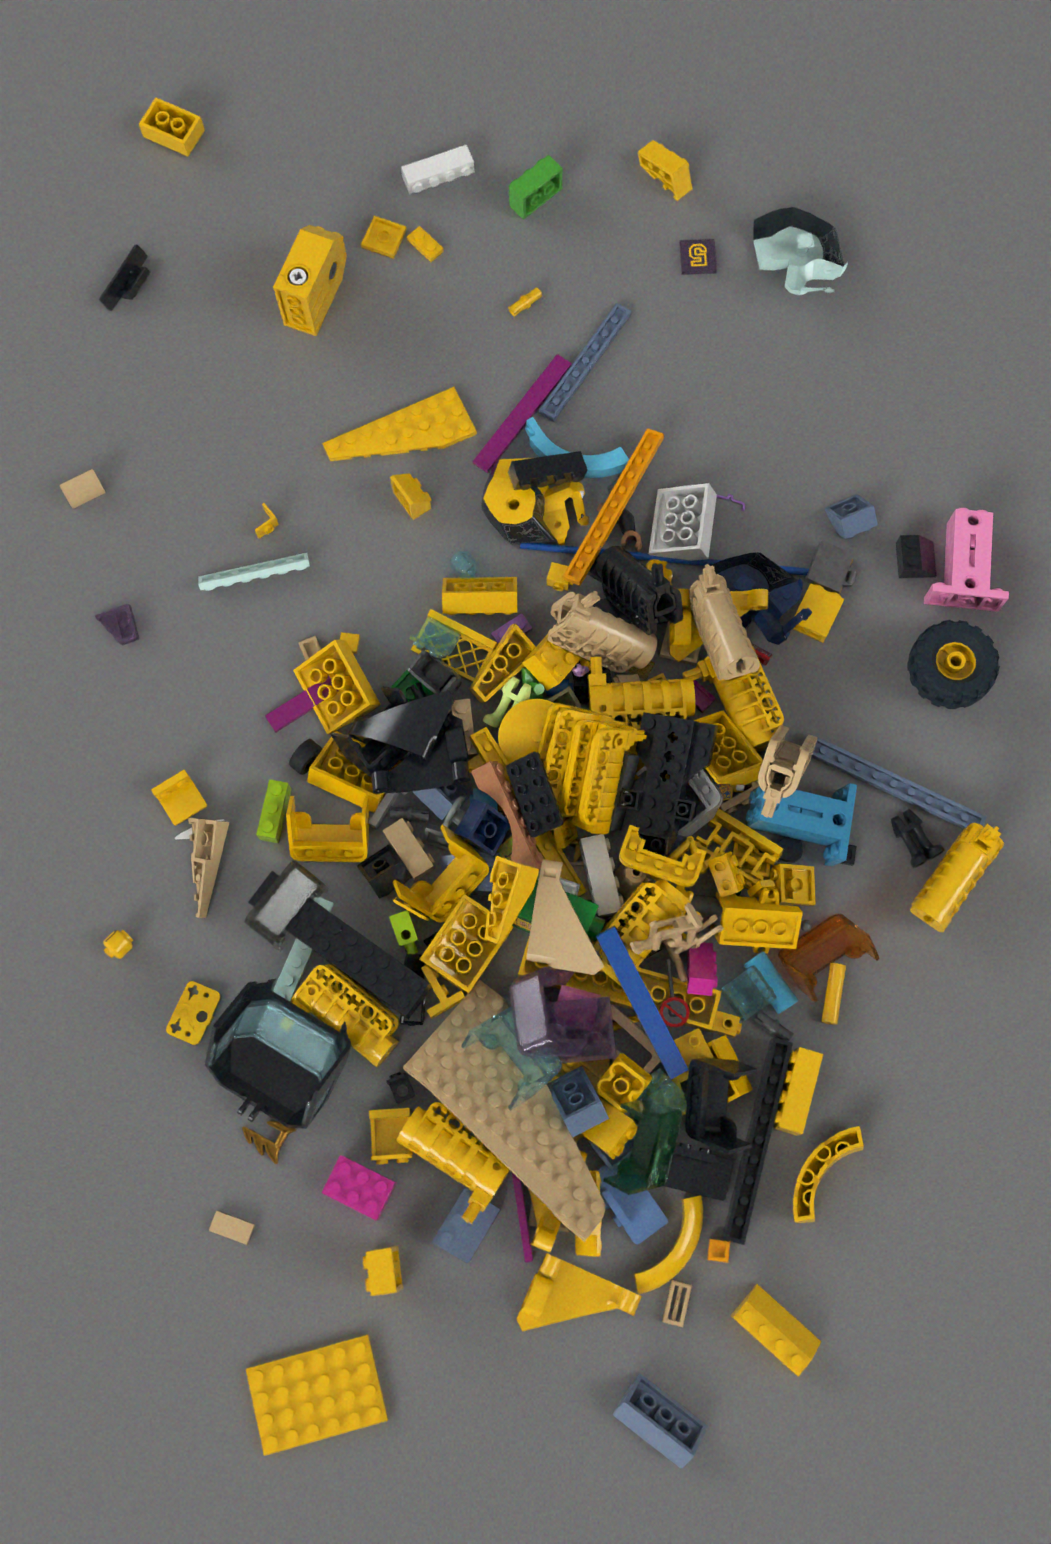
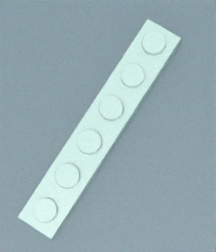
M298 554L199 576L198 585L200 590L210 591L219 586L228 587L237 582L246 583L255 578L264 579L277 573L281 575L295 569L298 571L304 570L310 566L308 554Z
M316 895L314 896L313 900L329 912L334 905L333 902ZM297 938L273 991L288 1001H291L313 953L312 949Z

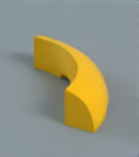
M860 1126L836 1133L825 1142H822L807 1158L798 1175L794 1189L793 1215L795 1223L815 1222L814 1200L817 1188L824 1174L841 1158L851 1153L862 1151L864 1148Z
M701 1195L681 1199V1229L677 1240L668 1254L652 1267L633 1273L638 1295L657 1289L669 1282L690 1260L702 1231L703 1202Z

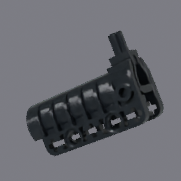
M611 546L601 553L596 563V572L601 578L605 597L647 635L657 632V617L660 616L674 624L683 620L681 593L675 586L670 585V581L664 577L663 565L661 563L658 565L656 563L652 564L651 570H649L621 546Z

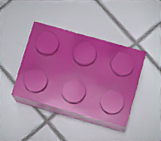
M340 1155L321 1193L379 1221L397 1182Z

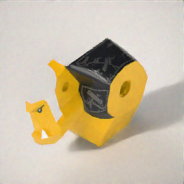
M530 458L499 459L493 465L484 487L481 506L489 522L509 543L558 542L559 545H565V539L570 526L564 501L569 497L573 499L578 523L581 526L589 525V517L586 516L583 503V495L586 493L582 483L572 481L556 485L552 488H549V485L543 488L533 487L528 490H514L508 473L511 462Z

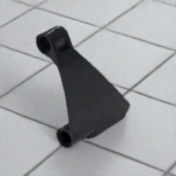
M448 690L396 706L369 718L356 717L348 735L360 742L368 738L406 750L415 758L426 762L435 743L441 741L445 728L450 723L452 718L451 708L455 701Z

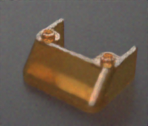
M843 914L830 916L800 936L796 949L783 948L778 953L782 965L798 988L814 1002L818 1001L813 991L818 983L814 975L828 967L830 963L835 962L844 955L857 959L865 953L869 954L876 961L880 959L870 935Z

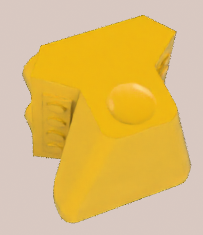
M620 1053L595 1085L594 1089L619 1111L627 1113L653 1077L624 1053Z

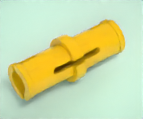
M535 287L525 296H520L517 302L508 307L510 314L515 317L524 309H529L531 304L542 298L541 291Z

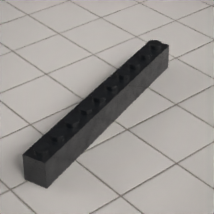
M774 1037L770 1039L745 1140L751 1143L752 1147L742 1152L721 1239L745 1245L791 1054L792 1042Z

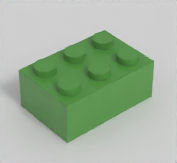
M547 155L544 159L541 158L531 169H527L522 176L510 183L509 206L524 220L562 190L563 168L550 155Z

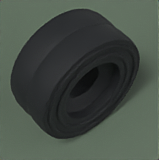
M307 739L293 753L289 761L290 767L301 775L306 774L311 764L321 752L322 747L312 739Z

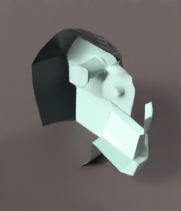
M796 207L778 209L754 220L753 241L760 270L788 268L785 288L790 293L796 295L824 290L826 293L835 292L831 287H805L806 282L812 279L834 280L844 273L847 263L844 266L835 227L821 218Z

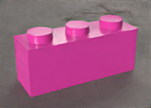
M703 942L698 948L690 947L688 949L687 993L712 996L713 988L717 987V976H714L717 972V952L713 951V943Z

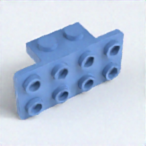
M627 1160L612 1172L606 1164L597 1170L600 1173V1194L603 1197L606 1210L611 1209L614 1213L612 1219L618 1227L622 1226L634 1244H640L667 1224V1217Z

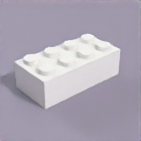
M604 834L580 839L579 847L590 894L592 895V903L599 905L597 917L613 916L624 903L622 896H618L617 893L618 888H620L618 878L613 876L615 864L613 857L609 858L608 854L611 849L609 839L605 838Z

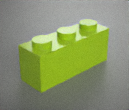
M269 779L256 833L260 840L279 843L291 793V787L287 782Z

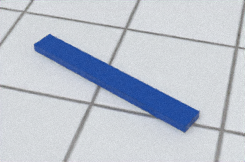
M613 926L596 935L669 1078L673 1079L689 1070L616 928Z

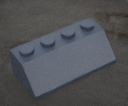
M640 1373L626 1391L613 1413V1416L681 1469L695 1455L708 1428L705 1423Z

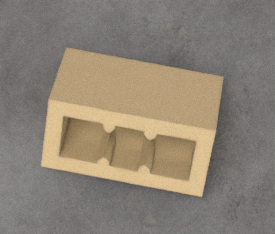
M93 469L59 485L73 509L106 493Z

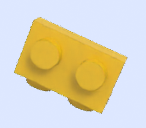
M731 851L708 860L720 897L735 894L744 889V877L742 874H739L737 858L735 855H732Z

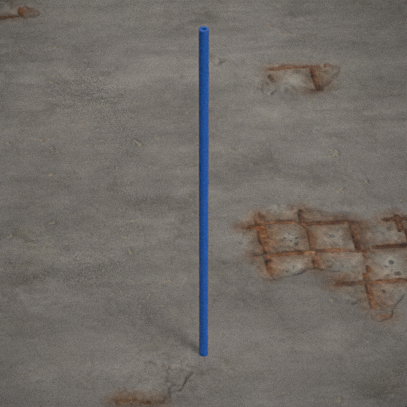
M520 543V549L576 554L579 549L576 546ZM629 552L636 559L646 561L657 559L667 563L705 566L706 564L710 566L722 561L715 559L689 561L652 556L649 553ZM780 566L789 574L806 576L809 568Z

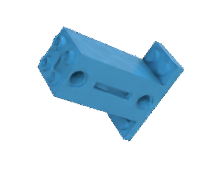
M851 783L836 790L832 798L795 790L792 795L786 798L782 797L781 802L777 803L772 818L761 814L766 799L763 798L765 791H762L759 786L751 791L749 795L751 805L750 810L746 814L747 826L752 829L827 846L823 854L825 859L824 865L832 867L847 859L857 785Z

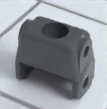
M427 651L419 653L408 669L415 678L435 694L449 690L451 695H453L462 683L461 676L439 657Z

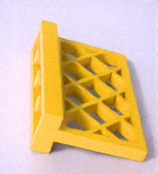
M430 609L427 615L428 618L417 636L411 651L417 654L421 653L422 651L417 649L421 641L425 640L428 641L430 647L429 650H425L434 654L433 651L444 648L446 658L441 660L443 662L448 661V666L456 673L473 682L475 678L468 675L466 668L477 665L479 673L498 645L497 642ZM429 624L436 625L439 633L428 636L427 628ZM449 632L452 633L455 641L445 644L442 635ZM440 636L442 645L432 648L430 639ZM469 642L471 650L461 653L459 643ZM456 644L459 654L448 656L446 647ZM481 649L487 651L486 658L478 661L475 651ZM473 652L475 662L465 665L463 655ZM460 656L463 666L458 668L452 667L450 659Z

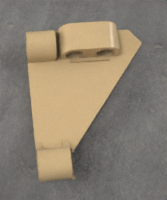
M543 859L532 916L527 960L546 963L548 966L556 969L595 975L604 967V964L585 932L560 882L563 862Z

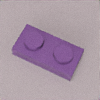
M522 613L491 633L497 644L512 624L516 623L525 635L532 631V626Z

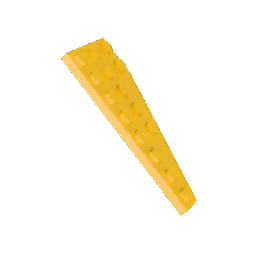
M452 387L322 444L329 460L338 461L359 456L371 457V455L377 454L382 456L409 453L412 450L427 451L430 448L444 449L477 435V431L456 389Z

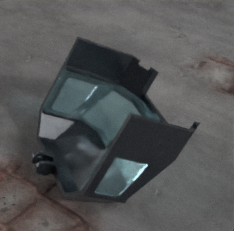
M270 979L268 982L257 983V981L248 982L213 1024L205 1066L220 1086L244 1100L237 1113L242 1116L245 1113L249 1104L255 1107L248 1116L250 1122H253L259 1112L262 1111L285 1127L307 1129L329 1099L348 1059L351 1042L350 1038L348 1039L346 1023L342 1024L340 1032L273 992L276 979Z

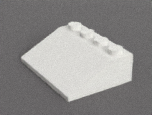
M709 483L658 489L649 555L689 561L709 558L717 497Z

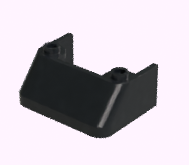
M384 686L381 688L390 703L384 711L408 703L401 689ZM335 732L331 734L346 759L369 777H371L370 774L376 771H389L408 753L406 750L375 740H370L362 748L358 742L352 740L350 735Z
M693 1059L689 1064L685 1118L687 1135L694 1140L727 1154L751 1148V1143L737 1138L735 1122L726 1117L728 1081L738 1080L740 1076L757 1073V1068L731 1059Z

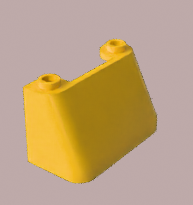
M629 825L619 854V860L623 865L684 887H691L696 883L707 851L697 848L692 855L684 854L682 862L643 849L646 840L639 837L638 827Z

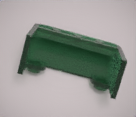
M645 1100L621 1103V1108L631 1112L632 1118L639 1121L631 1157L621 1160L617 1167V1175L605 1177L603 1182L628 1195L661 1187L669 1175L682 1120V1111L672 1106Z

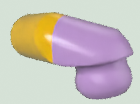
M582 657L580 664H576L577 667L574 666L572 669L575 676L582 677L591 670L590 660Z

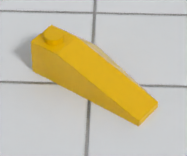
M496 856L490 875V882L493 883L492 894L488 896V901H491V909L486 919V940L501 945L533 891L539 869Z

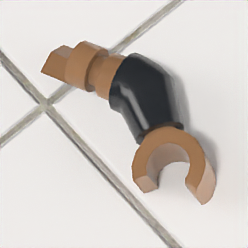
M602 502L599 504V506L596 509L598 512H600L604 503ZM624 508L616 522L623 534L621 545L624 548L628 541L634 540L636 541L635 549L637 552H640L642 541L640 535L635 532L634 516Z

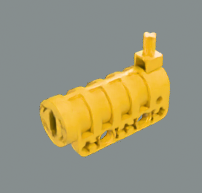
M590 657L591 674H588L590 711L606 714L612 717V720L620 715L625 725L629 723V726L640 729L641 721L638 724L637 722H628V718H637V714L638 717H642L643 713H658L663 716L679 715L681 719L695 716V689L692 678L606 683V673L602 674V657Z
M554 703L549 707L538 753L544 764L558 807L576 723L580 720L607 721L618 724H625V722L612 720V717L606 714L561 703ZM559 709V711H558V713H557V716H556V715L554 714V711H555V710L557 711V710ZM554 726L553 734L550 736L548 731ZM582 744L579 746L578 754L583 750ZM575 783L572 784L571 792L575 789ZM561 812V815L564 816V817H573V816H568V815H566V814H563V813Z
M659 878L655 884L641 883L604 926L601 933L613 926L617 928L616 930L620 931L619 936L637 969L652 949L636 954L633 952L630 943L648 939L650 932L649 924L651 922L679 917L685 911V905L687 903L691 904V902L664 879ZM645 888H651L649 890L651 895H646ZM634 902L639 904V909L636 912L631 910V905ZM625 912H627L629 915H632L633 917H627L628 915L625 914ZM620 918L624 920L625 926L620 925ZM673 924L658 927L657 932L668 930ZM598 940L596 942L592 941V945L600 954L599 957L604 964L601 970L621 986L604 951L598 945Z
M432 1103L427 1111L418 1106L405 1123L396 1141L473 1191L468 1200L469 1206L462 1215L465 1222L472 1224L479 1212L485 1211L510 1169L482 1142L478 1141L479 1139L475 1135L474 1137L469 1135L468 1133H471V1131L467 1127L465 1130H462L464 1124L442 1103ZM437 1109H439V1110H440V1115L434 1113V1111H436ZM455 1119L459 1122L460 1126L457 1128L449 1121Z

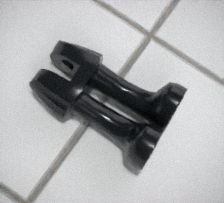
M908 809L903 812V816L908 823L906 826L899 816L891 818L896 838L901 837L912 857L910 863L913 869L934 859L945 851L942 845H933L929 841L921 827L922 820L912 810ZM913 832L925 854L919 850L910 833Z

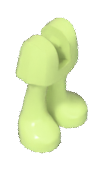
M512 676L501 689L503 696L497 709L492 714H486L482 721L492 727L499 728L511 700H514L512 705L514 707L516 704L530 699L531 685L525 683L518 695H516L514 692L519 684V679Z

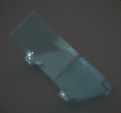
M509 1007L471 1029L461 1045L465 1049L479 1040L487 1049H496L502 1046L525 1077L518 1082V1092L508 1106L510 1110L538 1093L562 1068L560 1058L523 1011L517 1007Z

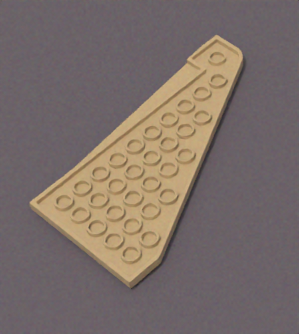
M480 980L404 1065L403 1070L425 1086L569 1230L585 1242L604 1216V1200L551 1096L552 1094L525 1039H523L514 1022L515 1019L509 1006L502 996Z

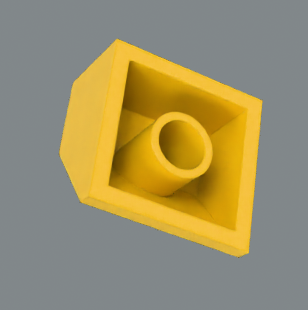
M410 473L392 475L390 477L394 495L413 520L431 509L430 501L432 499L426 491H422L420 488L422 486L416 477L413 478Z

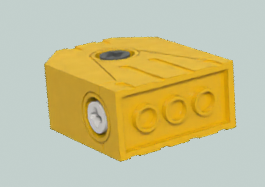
M312 225L300 229L273 286L276 300L278 301L277 304L281 311L283 325L317 336L343 278L347 254L345 252L343 236L339 233L330 232L320 226L315 227Z

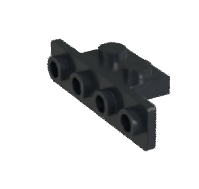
M135 244L99 298V301L109 311L114 309L120 298L133 300L150 274L148 268L142 266L147 258V254L139 245Z

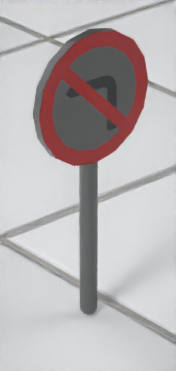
M667 959L666 965L671 998L666 999L662 1003L660 1015L666 1025L679 1027L687 1022L690 1010L684 1000L674 997L670 960Z

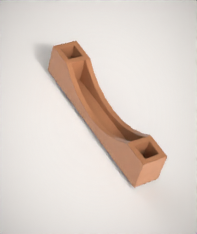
M490 761L471 771L478 789L491 796L500 805L508 818L513 838L511 860L537 868L540 871L544 857L537 850L535 838H532L528 833L517 799L512 794V786L504 776L503 766L498 761Z

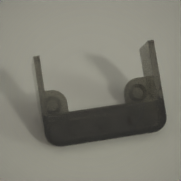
M293 860L245 918V924L281 952L282 948L279 945H282L287 938L286 927L309 898H319L323 892L328 893L329 889L304 866Z

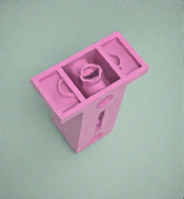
M967 508L955 509L947 522L944 583L932 584L924 597V604L999 612L1009 599V591H1003L1000 588L990 590L993 512H987L986 510L973 511Z

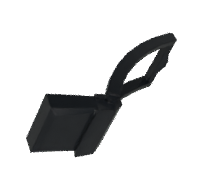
M406 954L403 965L424 979L421 969L424 963L419 960L422 954ZM425 998L422 1001L421 1020L403 1021L404 1016L400 1014L401 1025H423Z

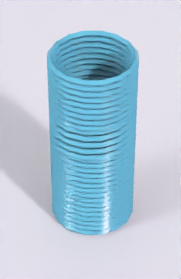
M762 951L744 964L748 973L751 974L753 980L758 984L777 1014H780L799 1000L791 991L786 981H784L785 979L776 970L777 968L770 961L765 951Z

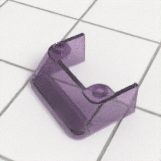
M543 967L512 981L509 993L517 1048L522 1055L528 1057L577 1056L587 1044V1039H567L563 1026L549 1023L543 987L566 985L574 971Z

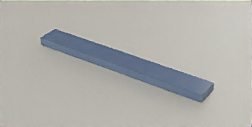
M619 303L615 304L539 409V414L553 422L557 419L631 316V310Z

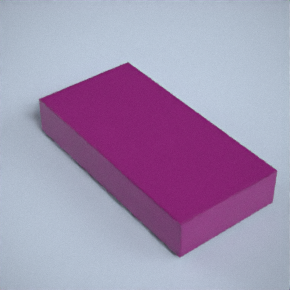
M693 680L695 707L703 713L716 698L696 680Z

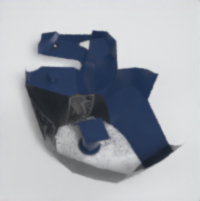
M761 552L726 558L710 565L714 566L715 574L725 578L729 591L768 590V609L749 610L740 618L745 630L754 621L770 643L780 645L786 641L790 631L802 620L806 621L812 614L809 608L802 609L786 625H781L779 618L800 600L803 581L800 577L797 580Z

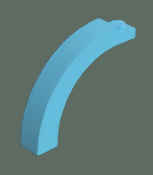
M533 417L527 420V428L525 430L530 437V447L538 457L570 453L550 441ZM621 446L604 454L582 455L588 469L584 478H603L621 473L627 465L629 458Z

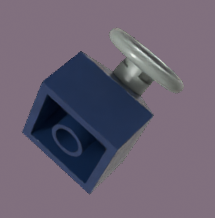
M459 797L449 810L443 825L451 829L454 823L457 824L458 827L454 832L457 836L478 851L494 856L510 828L508 818L489 804L473 799L467 811H464L462 809L465 798Z

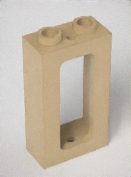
M614 1004L611 1007L606 1005L599 1013L602 1017L597 1022L594 1020L592 1031H588L586 1036L611 1059L615 1060L620 1052L600 1034L601 1029L609 1020H615L652 1054L650 1061L643 1067L645 1071L650 1073L660 1062V1059L647 1034Z

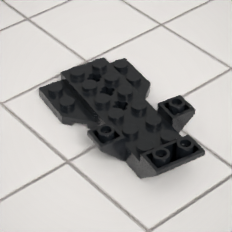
M643 713L640 730L645 731L646 739H643V742L637 741L636 752L647 768L643 792L622 788L618 807L639 811L636 827L639 828V837L646 840L643 849L666 857L677 839L680 820L691 822L693 820L696 802L685 800L688 781L699 771L711 765L718 726L681 718ZM673 736H678L677 741L672 740ZM669 755H674V759H669ZM669 774L670 779H665V775Z

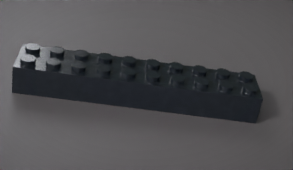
M274 871L270 872L248 901L251 906L408 1020L432 988L431 984Z

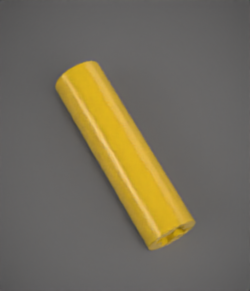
M830 963L822 1023L837 1025L846 965Z

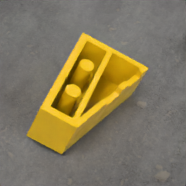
M654 140L638 151L640 166L654 179L658 178L663 183L662 187L665 190L669 188L674 193L673 198L676 201L692 190L689 163L686 159H682L675 152L668 150Z

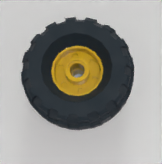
M945 620L928 627L918 637L909 653L907 671L910 673L912 686L918 689V694L923 699L927 698L931 701L932 705L937 707L945 706L947 709L966 708L981 700L994 685L1000 668L998 666V650L993 647L994 642L990 636L981 632L982 629L975 625L973 627L968 625V622L962 620L958 622Z

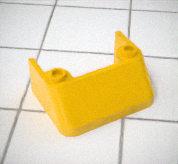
M290 796L286 820L290 856L294 860L362 862L367 858L369 841L368 797H364L362 813H355L351 816L350 825L312 824L311 816L308 813L295 811L294 796Z
M443 824L440 826L446 842L449 843L450 853L455 858L432 885L421 880L414 883L411 888H408L396 879L393 881L398 898L440 923L447 920L462 896L466 894L469 897L489 873L487 862L478 852Z

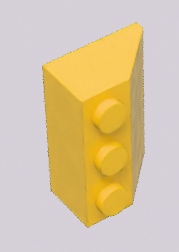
M726 1035L707 1043L714 1059L739 1061ZM746 1075L740 1076L738 1080L728 1081L727 1103L753 1090Z

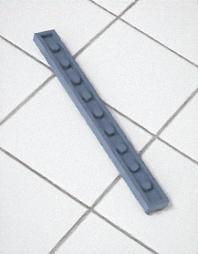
M819 737L817 739L812 754L813 758L963 829L970 823L984 825L986 816Z

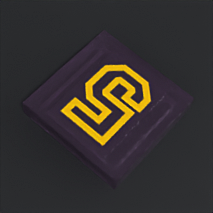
M715 239L679 240L681 275L717 273Z

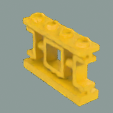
M720 808L713 819L708 822V825L714 828L708 839L704 840L697 836L695 840L698 849L707 851L704 858L706 860L713 854L712 851L707 849L712 841L721 846L720 854L725 853L724 851L732 840L746 848V853L738 861L737 869L739 874L743 875L745 880L744 887L750 889L759 880H764V877L757 873L763 863L766 861L774 866L783 852L782 847ZM722 827L731 832L726 840L717 835ZM755 847L764 852L760 860L751 856ZM745 862L754 867L750 875L740 870Z

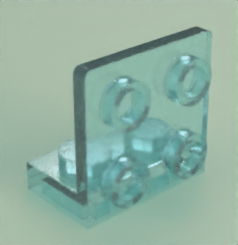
M427 617L420 632L412 634L409 639L413 640L415 646L422 649L425 647L430 650L429 653L432 656L439 658L451 655L461 635L433 618Z

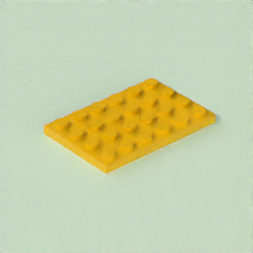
M369 1334L246 1369L264 1456L388 1421Z

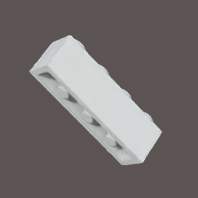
M467 145L402 166V177L409 194L418 193L429 187H436L438 184L470 175L474 172V161Z

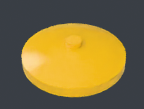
M529 699L516 704L506 713L499 727L498 743L509 764L532 752H538L548 709L554 704L553 702L544 699ZM558 709L557 711H556V710L554 711V714H555L556 716H557V713H558L559 709ZM554 726L548 731L550 736L553 734Z

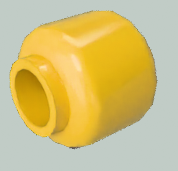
M123 929L121 931L114 930L104 939L103 944L106 948L103 951L111 959L114 956L121 959L133 948V939Z

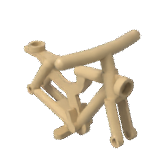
M690 903L685 905L688 915L658 922L653 921L649 924L650 932L648 939L630 943L633 952L641 954L647 949L657 951L662 941L675 964L682 982H686L688 976L679 954L690 947L698 948L701 943L723 930L722 925H718L702 937H699L698 933L714 923L718 918L716 915H713L702 924L703 917L696 913L693 905ZM671 924L674 926L672 929L657 932L658 927ZM687 931L686 939L682 940L681 934Z

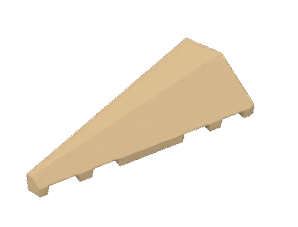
M188 818V823L192 824V834L189 837L190 841H193L194 847L193 853H191L193 883L197 887V894L194 895V900L198 901V913L195 916L206 918L229 822Z

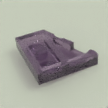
M125 604L95 615L96 619L102 623L106 630L122 646L139 640L131 605Z

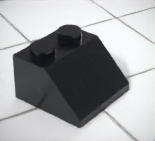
M900 535L896 542L899 578L936 577L933 541L920 535Z
M390 845L382 848L357 865L379 899L389 895L395 889L393 885L395 879L404 885L412 878L406 866Z

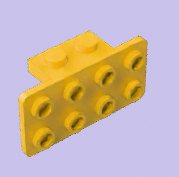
M589 1171L600 1192L601 1178L599 1171ZM601 1221L585 1242L575 1235L576 1255L594 1257L601 1255Z

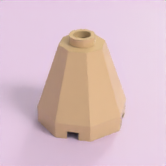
M623 864L615 871V876H617L620 886L617 891L626 899L630 897L641 883H654L649 874ZM645 888L646 895L650 892L651 888Z

